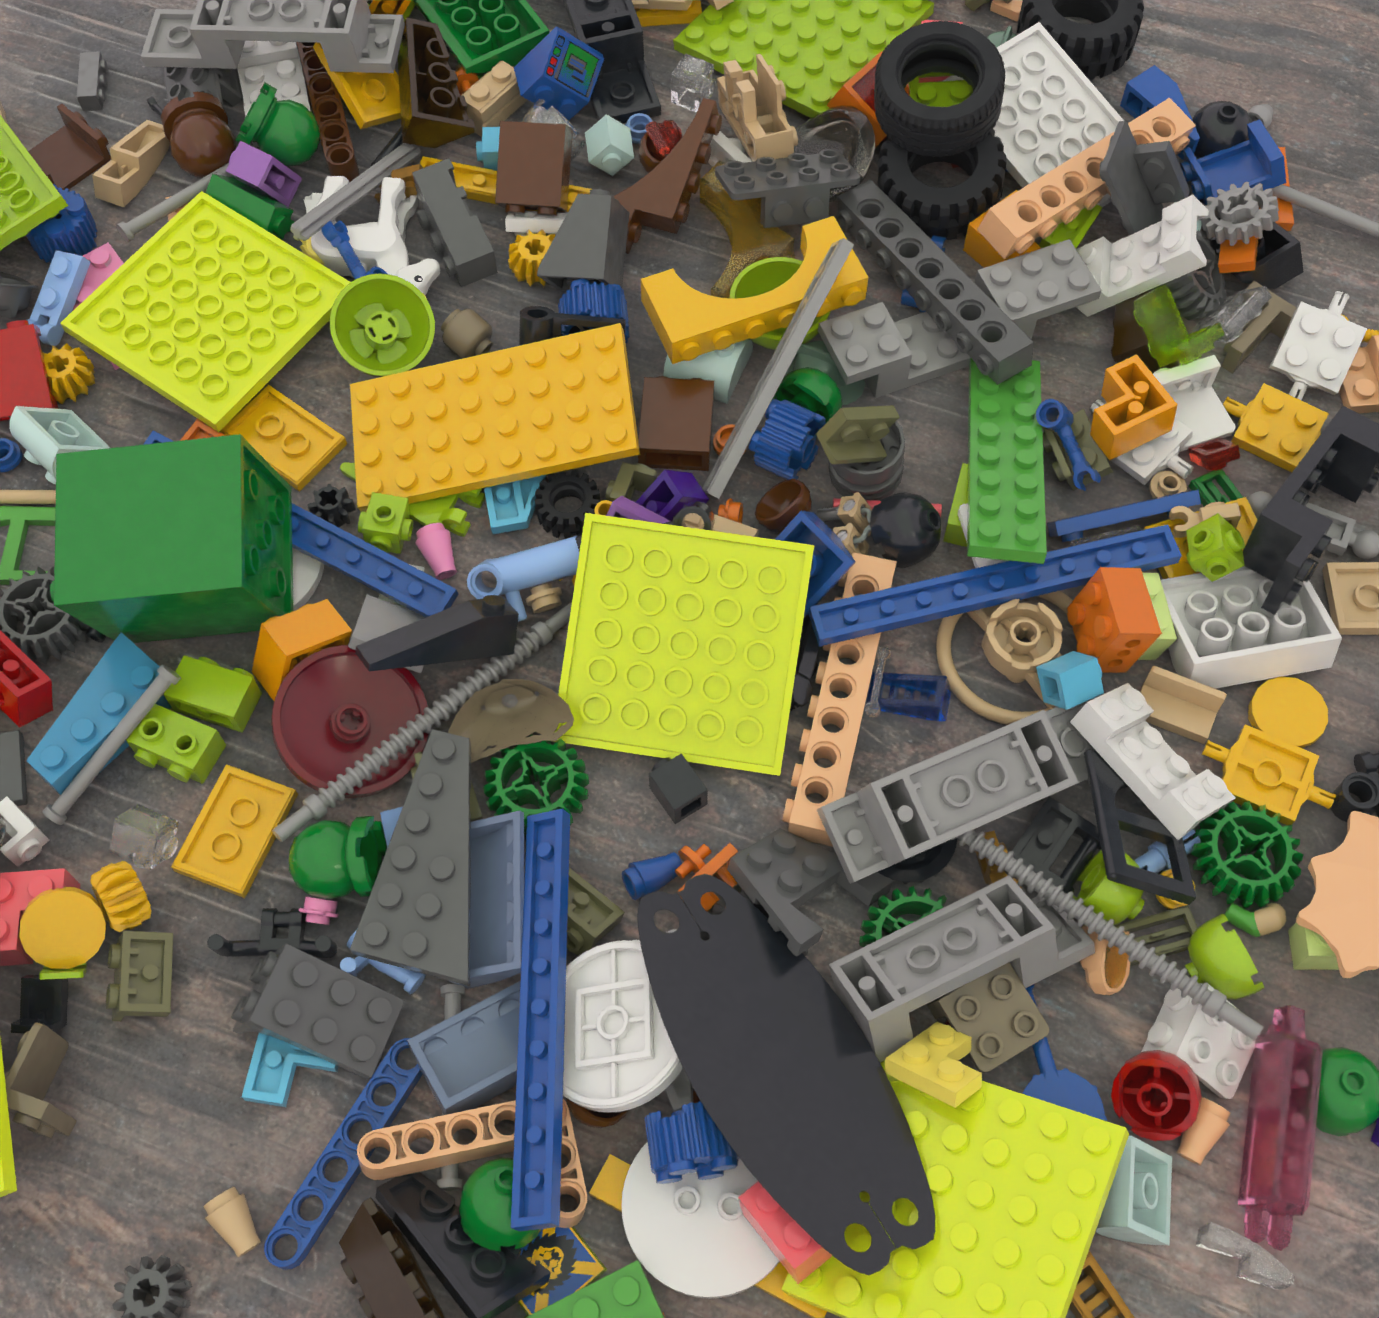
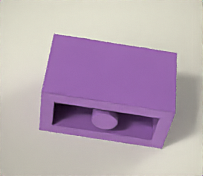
M242 141L239 142L236 150L231 154L229 165L226 169V172L245 185L289 207L302 180L299 175L273 156Z

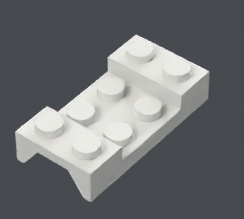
M245 41L237 68L245 105V116L253 102H256L264 82L277 89L274 96L277 98V101L290 99L303 104L312 112L297 43ZM252 142L254 148L259 147L257 142Z
M1191 195L1163 208L1162 221L1114 243H1110L1103 236L1076 249L1102 290L1099 299L1076 306V308L1088 317L1206 266L1207 260L1196 239L1197 221L1208 216L1209 210L1194 195Z
M1129 683L1088 701L1070 723L1177 840L1184 837L1207 817L1221 808L1225 809L1236 798L1227 789L1225 782L1220 777L1214 775L1209 769L1196 775L1190 769L1188 762L1171 749L1163 740L1161 733L1145 721L1154 710L1147 704L1144 696Z

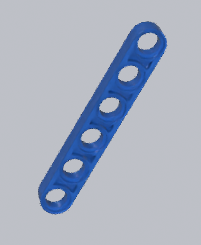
M410 1038L396 1041L389 1049L372 1075V1078L269 1233L264 1244V1253L272 1265L288 1270L299 1266L304 1261L361 1172L357 1155L358 1144L351 1142L349 1137L351 1127L359 1121L369 1122L372 1126V1131L390 1127L423 1074L418 1064L410 1070L401 1069L397 1065L399 1053L406 1048H410L407 1042ZM383 1084L394 1086L396 1097L390 1105L381 1107L374 1103L373 1095L379 1086ZM375 1148L368 1152L366 1156L367 1160L370 1158ZM334 1159H344L348 1165L346 1176L338 1182L328 1181L325 1176L327 1164ZM309 1197H319L323 1203L321 1215L313 1221L303 1220L300 1215L302 1203ZM284 1236H294L298 1243L296 1254L288 1260H279L275 1255L277 1241Z

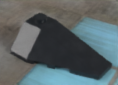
M1273 222V229L1271 231L1262 230L1263 237L1258 239L1255 270L1231 272V274L1243 283L1251 284L1255 281L1263 287L1276 289L1304 272L1300 241L1276 222ZM1216 237L1210 238L1219 258L1220 244H1217Z
M487 595L483 599L465 601L357 645L355 653L369 672L513 655L519 614L504 597Z

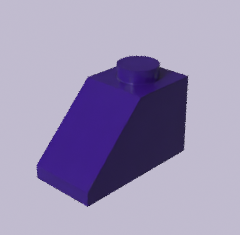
M664 469L635 503L673 521V516H676L684 505L695 501L706 504L710 499L692 473Z

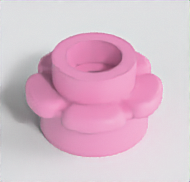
M305 897L303 909L299 908V912L306 913L305 922L329 925L331 917L338 918L339 914H336L338 902Z

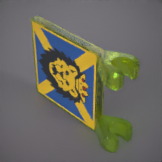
M574 1227L541 1229L534 1240L525 1247L520 1248L522 1249L520 1255L535 1266L540 1263L551 1272L549 1282L517 1303L525 1312L526 1316L524 1318L594 1283L607 1271V1268Z

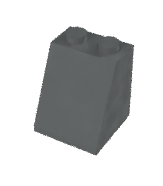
M592 189L590 194H578L541 261L537 276L557 290H571L570 284L572 281L580 278L587 279L591 284L593 282H597V284L604 282V285L617 284L622 288L629 212L609 191Z

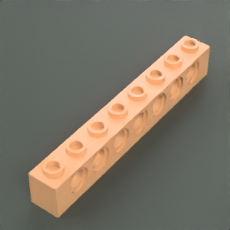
M1170 98L1128 123L1137 145L1170 141L1175 155L1180 153L1189 144L1190 139L1188 136L1196 126ZM1115 132L991 207L977 230L1005 259L1016 251L1019 254L1026 251L1036 238L1041 237L1045 239L1057 228L1058 224L1062 222L1065 225L1070 223L1078 216L1082 209H1092L1107 193L1111 196L1106 183L1100 177L1099 169L1100 163L1104 160L1109 148L1110 138Z
M853 552L852 557L855 560V564L843 575L838 584L840 587H845L843 596H835L834 601L854 597L856 594H867L891 588L897 561ZM881 632L823 646L824 651H829L827 662H819L815 683L821 684L819 696L813 694L811 696L807 717L814 718L811 730L804 728L799 751L806 752L803 765L795 763L791 786L797 787L795 800L787 798L782 819L783 822L789 823L788 832L809 842L833 847L817 809L845 797ZM842 658H850L854 660L856 663L852 665H846L840 662L839 660ZM843 691L848 697L836 698L831 693ZM834 724L841 730L831 733L826 731L823 726ZM825 758L830 760L833 765L823 768L814 761ZM811 793H818L825 798V801L813 803L806 796Z

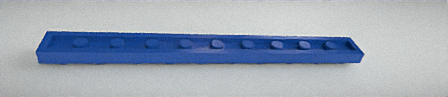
M152 431L144 444L173 441ZM292 503V547L425 618L450 608L459 595L457 590L450 585Z
M1167 524L1050 551L1046 554L1044 564L1006 561L810 606L808 614L818 645L824 646L992 607L1014 599L1022 600L1086 585L1100 567L1141 568L1142 571L1177 564L1182 555Z
M564 809L527 816L511 1228L519 1232L559 1227L570 845V814Z

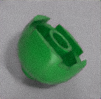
M809 367L793 370L784 376L772 400L777 399L779 401L788 400L824 416L826 423L842 408L841 391L835 381L826 373Z
M1344 1047L1321 1050L1305 1060L1295 1074L1293 1089L1295 1099L1299 1098L1300 1105L1304 1110L1302 1114L1307 1121L1322 1132L1336 1136L1358 1133L1372 1125L1379 1117V1070L1370 1059L1360 1052Z
M501 1157L487 1161L471 1173L461 1192L459 1212L463 1231L474 1243L493 1251H500L501 1246L509 1247L515 1245V1249L525 1247L538 1236L541 1230L519 1232L511 1228L513 1158Z

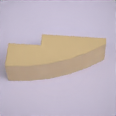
M146 120L110 148L111 161L92 175L95 197L97 199L125 207L136 197L155 173L171 145L164 134L162 124Z

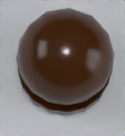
M197 91L193 92L194 97H188L180 101L178 97L173 98L164 107L161 121L164 134L171 144V155L179 167L196 178H203L229 163L231 154L236 150L235 136L228 127V116L221 101L209 93Z

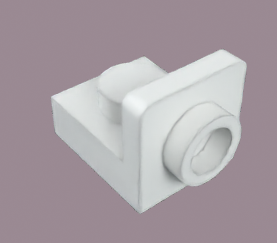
M6 796L0 801V814L4 817L0 822V826L12 838L0 848V851L16 866H20L25 861L36 857L40 853L42 846L49 839Z

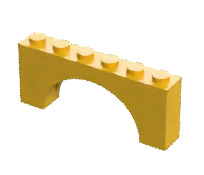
M831 216L802 226L800 249L804 260L801 266L784 284L761 295L737 299L710 296L687 285L673 268L640 279L641 301L672 364L684 360L690 361L699 355L717 349H726L731 344L749 338L755 339L764 333L779 328H787L831 244L843 238L847 240L835 217ZM853 249L849 253L816 317H821L829 311L844 306L856 305L866 299L869 277Z

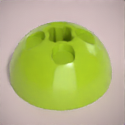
M772 257L752 263L735 278L730 290V298L753 297L781 286L797 272L803 261L788 257ZM831 311L821 317H815L802 344H806L816 337L819 323L828 320ZM779 328L750 340L762 347L776 350L787 328Z
M370 274L352 281L339 293L331 309L330 331L337 351L349 365L367 375L383 377L410 371L424 359L433 343L435 320L429 302L413 284L403 278L390 274ZM389 335L392 336L391 338L389 337L388 339L383 340V338H386Z

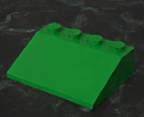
M412 0L428 22L438 24L445 45L466 73H487L500 61L515 67L550 33L547 26L526 0Z

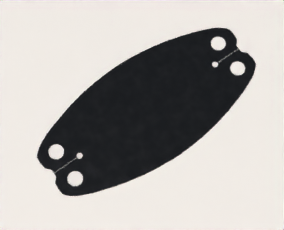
M702 874L687 880L684 890L674 894L661 890L641 897L637 913L640 945L653 995L665 1029L698 1098L729 1145L753 1176L819 1245L844 1265L859 1273L871 1275L883 1269L889 1264L890 1253L896 1248L905 1246L917 1249L933 1240L935 1235L933 1200L913 1135L898 1098L860 1027L803 953L795 956L787 947L789 939L782 931L775 932L768 923V918L749 900L727 883L711 875ZM706 892L719 894L725 901L724 912L718 915L706 912L701 905L702 895ZM665 909L673 912L679 920L678 929L672 933L659 930L654 923V915L657 911ZM701 931H705L709 934L710 938L702 940L699 934ZM860 1192H867L870 1196V1201L863 1202L859 1197ZM906 1198L914 1203L918 1210V1220L914 1225H902L894 1218L892 1205L896 1199ZM850 1224H861L869 1231L871 1246L867 1251L856 1252L847 1245L844 1232Z

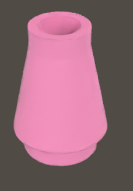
M432 523L420 528L416 532L417 540L415 544L433 570L436 579L444 580L454 576L457 570L454 564L450 531L445 529L442 523Z

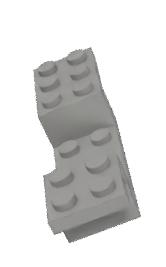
M198 0L195 10L155 9L141 53V59L144 65L149 67L237 69L245 41L318 42L322 46L331 72L394 73L405 22L403 15L371 14L367 0Z
M1070 239L977 270L974 282L1031 340L1038 319L1097 300L1102 291ZM883 302L820 322L818 326V333L846 385L865 379L875 398L968 367L971 359L967 353H962L958 349L955 341L946 331L942 332L937 327L934 319L927 312L894 322Z
M1088 701L1068 710L1055 707L1046 712L1045 710L1039 711L874 781L853 794L817 809L849 883L851 884L1087 780L1088 774L1084 752L1095 749L1070 721Z
M1009 875L830 963L829 968L836 995L860 1027L879 1062H882L886 1057L913 1039L909 1018L910 1012L1009 962L1024 987L1027 988L1094 954L1095 946L1093 940L1081 927L1077 926V922L1074 919H1067V912L1058 913V907L1054 904L1049 907L1047 905L1048 900L1044 897L1041 900L1037 896L1030 899Z

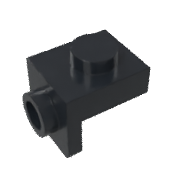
M26 975L22 977L20 1019L11 1023V1033H26L30 1031L36 1022L46 1025L54 1032L67 1025L68 978L40 980V975Z

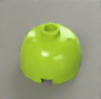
M1102 850L1089 861L1077 881L1083 883L1078 896H1073L1075 900L1082 898L1085 907L1093 905V912L1096 914L1103 912V918L1106 921L1114 920L1113 925L1121 923L1126 918L1134 919L1144 906L1145 901L1141 898L1144 891L1107 879ZM1124 852L1126 863L1128 865L1140 868L1139 865L1126 852Z
M1222 913L1206 921L1194 931L1188 944L1191 962L1184 966L1190 977L1194 975L1198 977V983H1208L1211 987L1226 995L1227 1000H1238L1263 990L1264 984L1262 981L1253 982L1251 976L1257 974L1258 971L1235 929L1225 931L1221 925L1228 921L1227 917Z

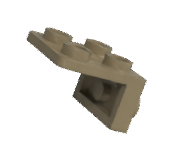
M1010 962L939 997L927 1005L935 1019L945 1016L954 1030L972 1037L971 1051L968 1055L977 1070L982 1073L993 1070L1043 1039L1049 1033L1048 1024Z
M36 1022L30 1031H27L20 1039L17 1047L18 1055L10 1071L5 1073L8 1111L14 1114L13 1122L27 1127V1130L50 1139H52L55 1132L69 1137L77 1120L49 1102L43 1101L68 1050L69 1043L46 1025Z

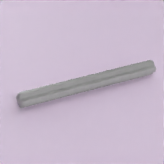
M406 143L397 147L294 222L290 228L294 234L293 238L297 241H306L327 222H332L382 185L383 178L391 177L392 170L404 168L421 155L419 147Z

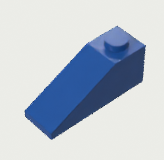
M1152 66L1127 82L1120 106L1135 119L1170 98L1193 122L1177 83L1157 66ZM1196 127L1188 136L1190 142L1185 147H1190L1193 153H1195L1200 139ZM1182 150V151H1181L1180 153H1178L1177 155H1178L1182 160H1184V155H1183V150Z

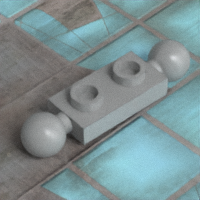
M1257 491L1247 499L1257 519L1273 498L1271 494L1265 491ZM1307 503L1306 507L1333 521L1326 536L1332 538L1326 549L1327 551L1342 556L1347 546H1350L1354 554L1362 559H1371L1379 554V535L1376 532L1363 530L1355 533L1353 532L1355 519Z

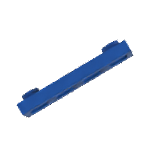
M1192 490L1047 523L1049 536H1061L1062 542L1084 538L1083 531L1092 528H1099L1167 512L1169 518L1172 508L1176 506L1189 508L1190 506L1201 504L1199 491Z

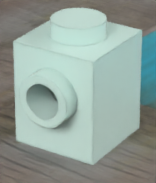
M606 114L585 132L588 162L613 176L634 159L630 128Z

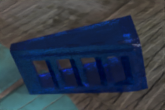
M873 672L866 706L872 710L946 722L951 695L950 684L947 676ZM884 685L890 686L888 699L882 698ZM900 688L905 689L904 699H898ZM915 691L921 692L919 700H914ZM931 694L935 695V701H930Z

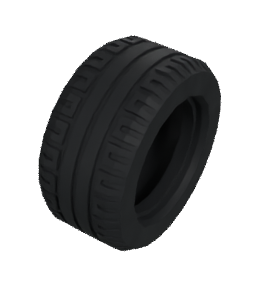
M927 22L911 27L898 35L885 47L876 66L874 107L881 129L884 130V133L894 143L903 149L922 156H951L969 150L982 142L995 128L1003 102L1006 75L1004 61H1002L998 49L982 33L970 26L957 22ZM939 72L950 73L963 78L971 85L974 92L962 103L949 107H930L914 101L905 92L904 88L917 76Z

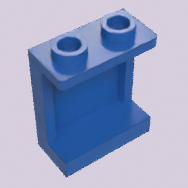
M1260 119L1247 124L1249 140L1231 148L1220 150L1196 159L1190 147L1183 149L1184 162L1180 163L1181 170L1186 182L1191 181L1193 195L1198 200H1202L1204 206L1207 205L1206 199L1208 197H1218V189H1222L1225 192L1229 191L1230 184H1235L1237 188H1241L1245 182H1249V186L1253 188L1261 183L1264 191L1286 183L1284 156Z

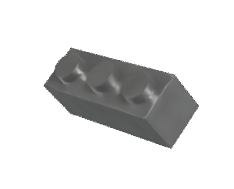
M100 51L80 53L77 99L82 111L103 110V101H106L104 86H107L105 72H108L107 61L103 60Z

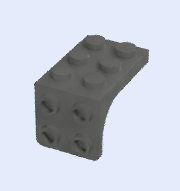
M286 943L277 951H270L265 959L260 958L249 981L255 984L247 997L243 995L240 998L231 1018L236 1020L233 1028L235 1033L241 1035L244 1032H257L275 1037L358 1076L369 1079L372 1078L405 1000Z

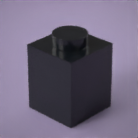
M682 753L673 759L670 757L662 759L654 765L651 770L652 772L649 773L650 789L674 824H677L708 804L707 788Z

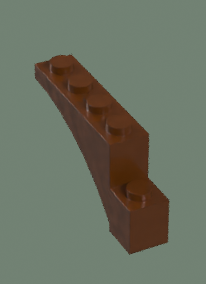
M703 98L693 121L672 151L651 172L632 186L613 196L629 212L626 243L627 254L630 253L633 243L638 242L642 225L677 234L681 223L687 221L690 211V197L692 193L696 194L699 189L701 167L703 164L706 165L710 159L711 140L713 135H718L722 124V116L718 113L715 100Z

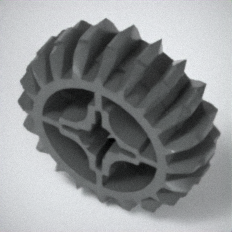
M1199 230L1196 231V239L1207 260L1206 266L1158 286L1164 293V299L1169 301L1170 308L1176 310L1180 317H1184L1188 321L1199 318L1203 319L1212 315L1213 312L1219 310V307L1224 305V298L1226 297L1224 289L1226 281L1223 279L1224 273H1219V259L1215 254V249L1211 248L1209 240L1203 238Z
M37 567L34 575H30L23 570L22 579L16 581L9 578L10 587L8 589H0V630L33 662L37 658L44 664L47 663L52 655L56 659L61 660V652L66 649L75 653L73 644L76 641L86 642L82 631H87L90 627L54 606L50 594V585L54 581V567L47 573L44 569ZM18 621L24 622L25 630L23 634L17 632Z

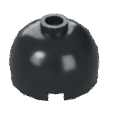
M1230 101L1208 103L1198 110L1192 119L1200 137L1194 153L1195 157L1197 155L1204 157L1249 140L1247 124L1251 123L1252 119L1244 108Z
M906 492L897 493L880 500L881 503L875 505L871 511L870 528L875 545L881 543L886 551L885 554H882V557L897 561L896 567L898 568L915 565L930 557L939 545L941 537V518L933 505L921 495Z

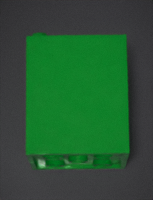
M241 434L56 454L54 581L50 585V594L54 606L114 641L121 632L133 643L260 631L261 623L269 618L282 616L294 611L291 486Z

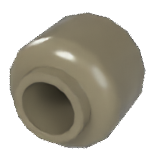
M472 309L454 310L441 326L444 344L461 359L485 354L493 345V342L490 341L492 326Z

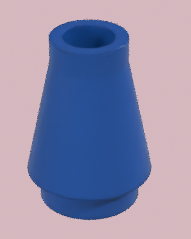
M672 852L665 856L629 863L628 868L622 871L624 886L631 898L637 900L649 893L660 890L677 877L675 869L682 862L678 855Z

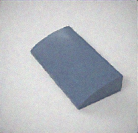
M522 811L471 822L470 986L452 982L456 985L465 986L466 989L495 983L521 973L524 908V813Z
M521 981L407 1040L415 1060L444 1115L474 1109L516 1086Z

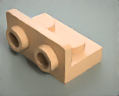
M1379 335L1372 336L1366 347L1358 348L1339 390L1343 406L1359 414L1379 412Z

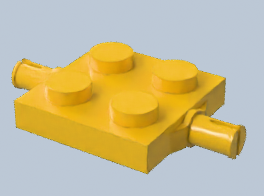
M1265 383L1255 399L1250 401L1247 406L1228 396L1223 403L1227 413L1240 418L1238 429L1230 443L1291 473L1320 436L1321 428L1329 413Z
M1246 724L1241 729L1236 743L1230 749L1207 740L1201 754L1223 763L1222 780L1225 782L1227 789L1236 797L1233 800L1235 803L1242 806L1244 802L1250 800L1254 811H1257L1260 806L1266 804V815L1272 817L1274 814L1281 813L1279 822L1285 825H1292L1296 821L1300 807L1306 800L1330 809L1336 797V794L1314 786V769L1319 755Z

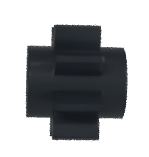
M328 484L327 487H323L319 491H313L315 502L307 504L310 513L337 527H341L345 523H351L348 512H353L356 508L353 499L349 498L345 487L339 490Z

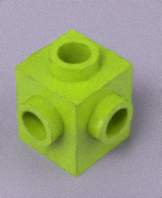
M372 492L367 512L362 511L358 521V532L363 533L364 541L386 553L401 554L404 541H410L413 532V520L410 517L408 498Z
M1219 513L1186 530L1189 549L1186 555L1188 563L1195 572H1201L1211 582L1245 566L1242 551L1245 548L1244 540L1240 532Z

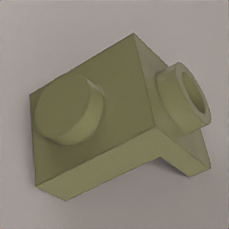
M622 462L616 480H610L605 499L613 502L620 496H624L632 501L635 490L645 492L657 479V471L644 464Z

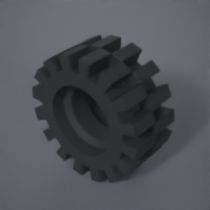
M572 469L571 475H566V470L561 471L560 477L557 478L554 473L548 475L549 483L543 479L539 483L540 489H536L535 492L538 521L540 525L543 524V529L547 533L552 529L553 537L559 538L561 533H564L565 539L570 538L571 533H576L577 536L583 532L585 513L595 514V506L600 502L597 484L594 480L589 481V475L583 473L579 478L578 470ZM564 497H576L582 501L581 507L573 512H561L554 506L559 499Z

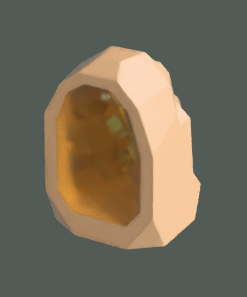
M1083 925L1081 928L1093 940L1095 946V953L1080 961L1082 968L1085 970L1088 986L1095 994L1112 995L1119 992L1124 987L1129 976V955L1127 953L1119 955L1118 947L1113 946L1109 948V941L1106 939L1099 941L1097 939L1098 934L1096 932L1089 934L1087 932L1088 927Z

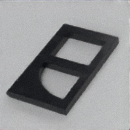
M1085 751L1084 758L1107 879L1190 905L1196 899L1183 838L1177 840L1159 821L1116 808V792L1129 786L1097 751ZM1120 830L1166 844L1173 878L1128 865L1126 863Z

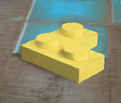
M939 1022L934 1023L885 1058L886 1074L955 1108L978 1091L982 1084V1073L959 1061L970 1053L972 1037L957 1032L951 1026Z

